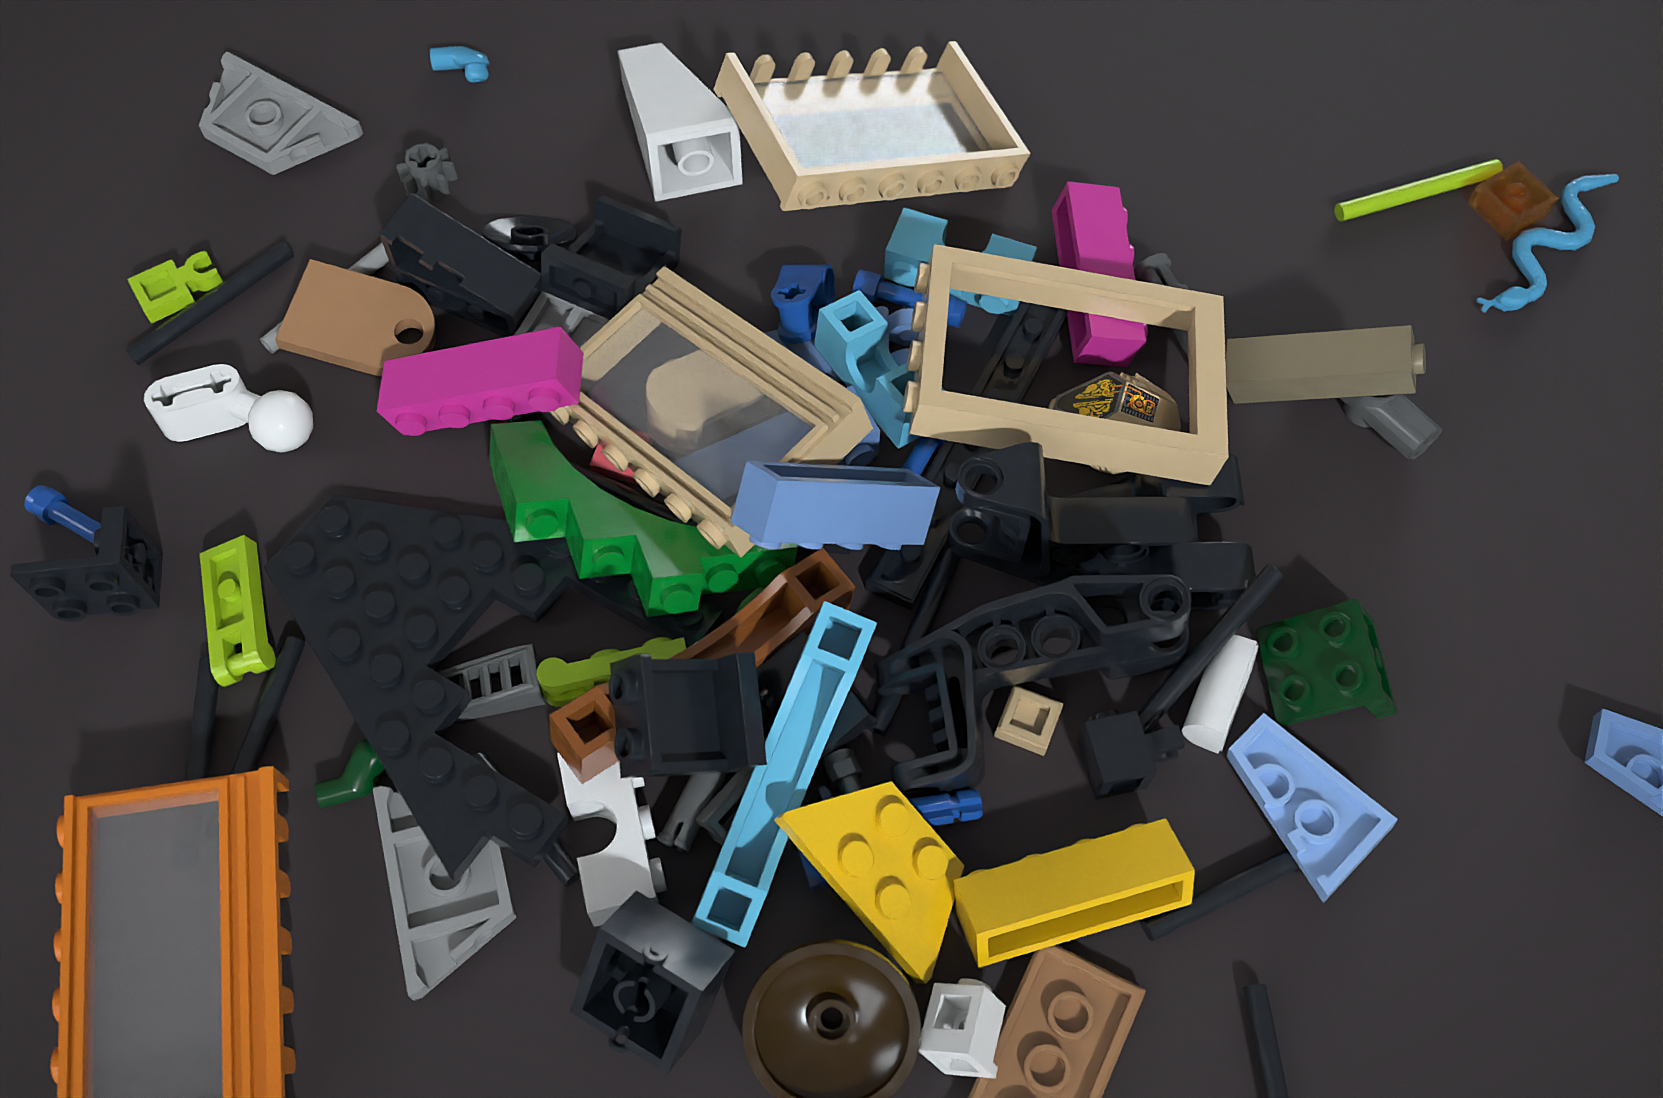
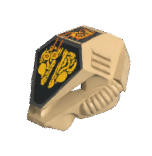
M1111 371L1057 395L1055 399L1050 401L1048 409L1179 432L1181 429L1178 405L1173 398L1137 373L1135 376H1130L1125 373L1119 375ZM1090 465V467L1099 472L1112 475L1127 472Z

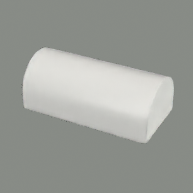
M1233 635L1205 667L1182 728L1183 735L1193 744L1217 754L1223 750L1254 665L1258 650L1257 641Z

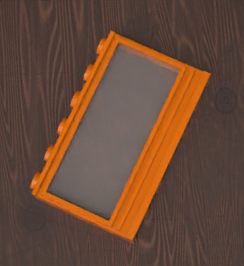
M274 766L259 768V771L78 797L75 795L64 796V815H61L57 822V837L60 846L63 848V870L58 872L55 881L56 896L62 905L61 928L57 929L54 936V952L58 962H60V987L55 989L52 999L53 1014L56 1021L59 1022L58 1047L54 1049L51 1056V1074L53 1080L57 1083V1098H285V1074L295 1072L296 1057L292 1048L284 1046L283 1014L293 1012L294 996L291 989L282 985L281 955L291 954L292 937L291 933L280 924V898L290 896L291 885L289 876L279 869L278 843L288 841L289 827L286 819L277 813V793L289 791V780Z

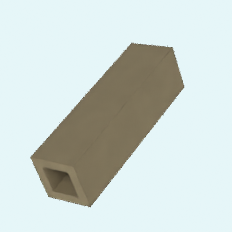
M1411 325L1227 339L1226 387L1234 404L1416 393V374H1425L1426 372L1425 345L1415 343Z

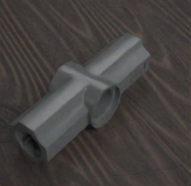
M1403 394L1340 398L1344 401V414L1349 421L1364 428L1372 427L1408 460H1415L1438 439L1443 430Z

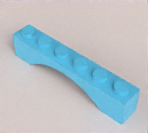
M826 601L821 605L766 738L767 765L755 767L693 916L691 924L697 928L746 947L788 839V836L774 819L781 813L800 808L877 622Z

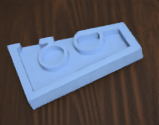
M1265 713L1228 750L1227 759L1323 903L1385 837L1398 820Z

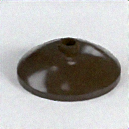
M825 939L794 947L781 954L764 969L753 985L747 999L743 1016L742 1036L746 1057L753 1073L761 1085L774 1098H890L902 1086L913 1069L920 1048L921 1021L919 1008L911 986L890 960L877 951L859 943ZM835 1007L842 1012L843 1016L836 1022H829L823 1018L822 1012L826 1008Z

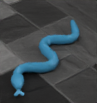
M1617 174L1585 175L1572 180L1564 186L1560 203L1563 206L1564 213L1573 222L1576 231L1566 233L1541 227L1522 231L1513 241L1512 258L1530 283V287L1525 289L1513 286L1489 301L1479 297L1476 301L1483 305L1481 311L1485 313L1491 306L1504 312L1518 310L1527 303L1541 297L1547 287L1546 274L1532 254L1531 247L1539 245L1560 251H1576L1591 242L1595 231V224L1589 211L1579 201L1577 194L1580 191L1585 192L1616 183L1619 176Z

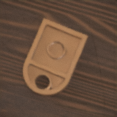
M310 259L275 340L280 349L364 373L382 376L384 361L432 352L436 342V325L429 304L413 289ZM407 328H416L423 333L422 338L414 344H403L397 340L398 334Z

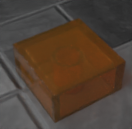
M1518 161L1477 185L1468 204L1507 241L1546 218L1559 198Z

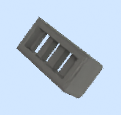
M534 644L509 648L437 672L455 684L460 683V687L469 692L471 701L454 723L545 705V697L536 676L539 658ZM521 671L523 684L513 687L511 673ZM500 675L502 690L493 693L491 676ZM480 679L482 697L473 699L470 681Z

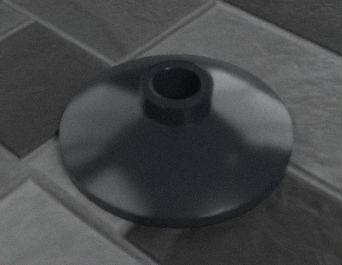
M519 216L489 222L483 227L482 236L503 250L516 252V258L520 261L537 262L541 261V253L551 243L564 248L575 242L577 231L572 225L557 219Z

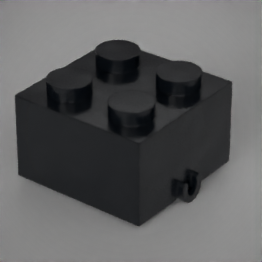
M636 890L599 928L569 1012L609 1036L608 1042L614 1051L623 1053L631 1050L669 1074L702 1032L735 950ZM618 1035L626 1037L624 1044L616 1041Z

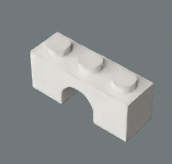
M557 753L566 802L573 820L603 817L617 825L616 835L607 848L599 853L577 858L586 909L593 926L603 925L636 890L659 904L657 893L667 891L660 857L649 859L646 845L647 839L656 837L649 805L639 807L635 788L645 786L644 778L621 779L618 761L589 781L581 784L562 756Z

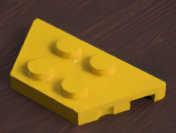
M892 781L779 814L774 819L778 826L916 984H926L932 977L955 899L954 880L961 878L964 864Z

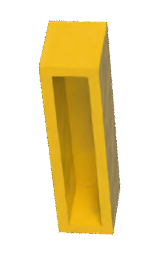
M1165 818L1147 824H1134L1120 832L1096 839H1083L1072 846L1044 854H1031L1017 862L989 870H976L965 877L955 879L956 914L977 966L980 968L1192 904L1195 869Z

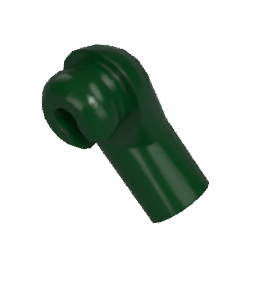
M367 739L359 741L354 746L342 776L314 784L316 799L321 809L362 798L373 792V788L376 787L384 768Z

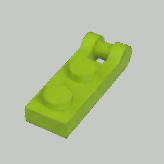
M242 535L200 553L210 667L214 679L223 687L241 681L247 672L252 671L255 674H259L273 668L276 663L274 651L267 639L257 543ZM242 643V652L236 654L235 645Z
M668 637L655 638L644 643L642 647L625 651L606 649L596 652L590 659L568 664L560 658L552 657L543 660L539 664L536 676L546 701L552 706L563 707L597 685L609 683L611 676L610 663L635 654H650L651 659H669L686 649L684 637L674 640Z

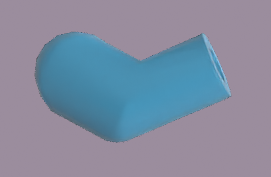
M464 46L430 48L433 71L465 69V77L469 82H483L488 79L489 72L487 66L490 63L484 53Z

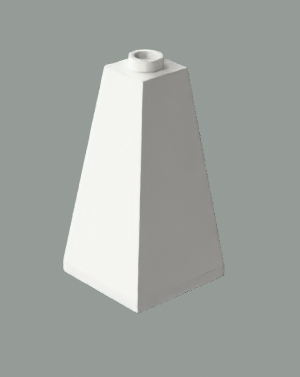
M662 43L619 50L622 82L655 202L742 184L740 130L729 108Z

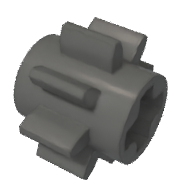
M424 143L405 150L406 163L397 164L396 168L401 181L404 183L407 195L417 193L419 197L426 201L438 199L445 194L448 195L450 193L448 181L457 180L458 176L454 163L450 161L447 149L443 148L438 151L433 145Z

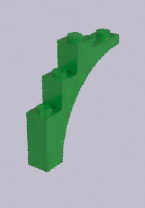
M541 420L491 424L489 464L513 541L520 542L565 537L579 579L631 573L647 617L698 611L701 595L757 589L760 587L766 588L780 573L789 569L795 563L798 546L795 543H782L779 549H768L754 545L742 557H739L726 545H723L720 549L712 546L698 531L697 527L672 522L637 509L605 492L567 461L554 446Z

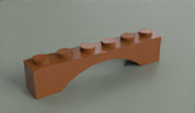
M822 548L780 573L737 614L692 646L669 659H718L734 653H755L756 668H758L801 631L808 635L810 634L824 601L849 610L855 586L825 549ZM609 683L597 685L549 715L551 743L581 784H584L618 762L614 752L616 724L614 703L609 695Z

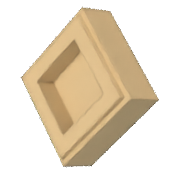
M1014 684L994 737L1044 756L1064 703Z

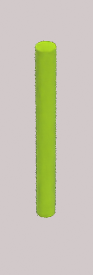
M1498 159L1472 165L1336 204L1334 213L1337 220L1342 222L1499 177L1502 175L1503 166Z

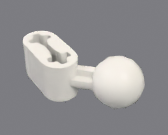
M225 364L212 365L162 378L150 385L144 395L146 407L163 434L172 441L181 442L237 428L247 422L249 423V431L254 440L266 450L282 453L295 450L303 445L313 430V413L309 405L296 393L277 390L270 391L263 396L256 395L247 391L237 370Z

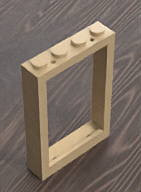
M936 244L933 245L928 264L919 263L914 292L922 293V302H915L911 319V331L919 332L918 341H911L907 359V371L915 372L914 382H907L903 400V412L911 413L909 434L994 449H1003L1027 442H1037L1042 445L1043 457L1204 485L1212 484L1229 457L1223 296ZM950 289L1188 331L1190 433L941 390Z

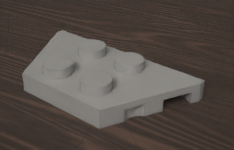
M229 52L222 56L221 64L224 71L220 83L213 82L209 94L210 104L204 109L199 123V127L206 139L272 175L351 142L363 134L359 121Z
M379 786L373 788L403 969L408 996L412 1000L424 997L517 917L502 847L489 840L456 882L447 874L400 794L393 792L389 787Z

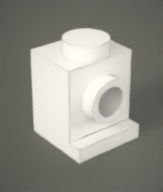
M960 979L958 984L934 983L921 1032L919 1052L944 1074L996 1078L998 1066L993 1063L1006 1006L992 993V988L989 985L978 980Z

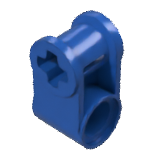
M783 265L781 267L779 278L771 291L772 303L778 307L780 322L777 332L781 341L790 344H800L815 338L819 309L833 303L835 278L831 265Z

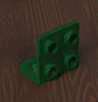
M1357 598L1260 626L1256 629L1275 718L1281 726L1303 722L1363 705L1377 719L1398 714L1373 617Z

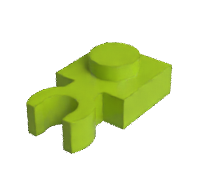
M206 251L193 254L182 267L177 268L171 259L127 279L151 323L187 308L194 303L195 300L191 293L198 290L208 292L223 283L216 268L211 269L214 265Z

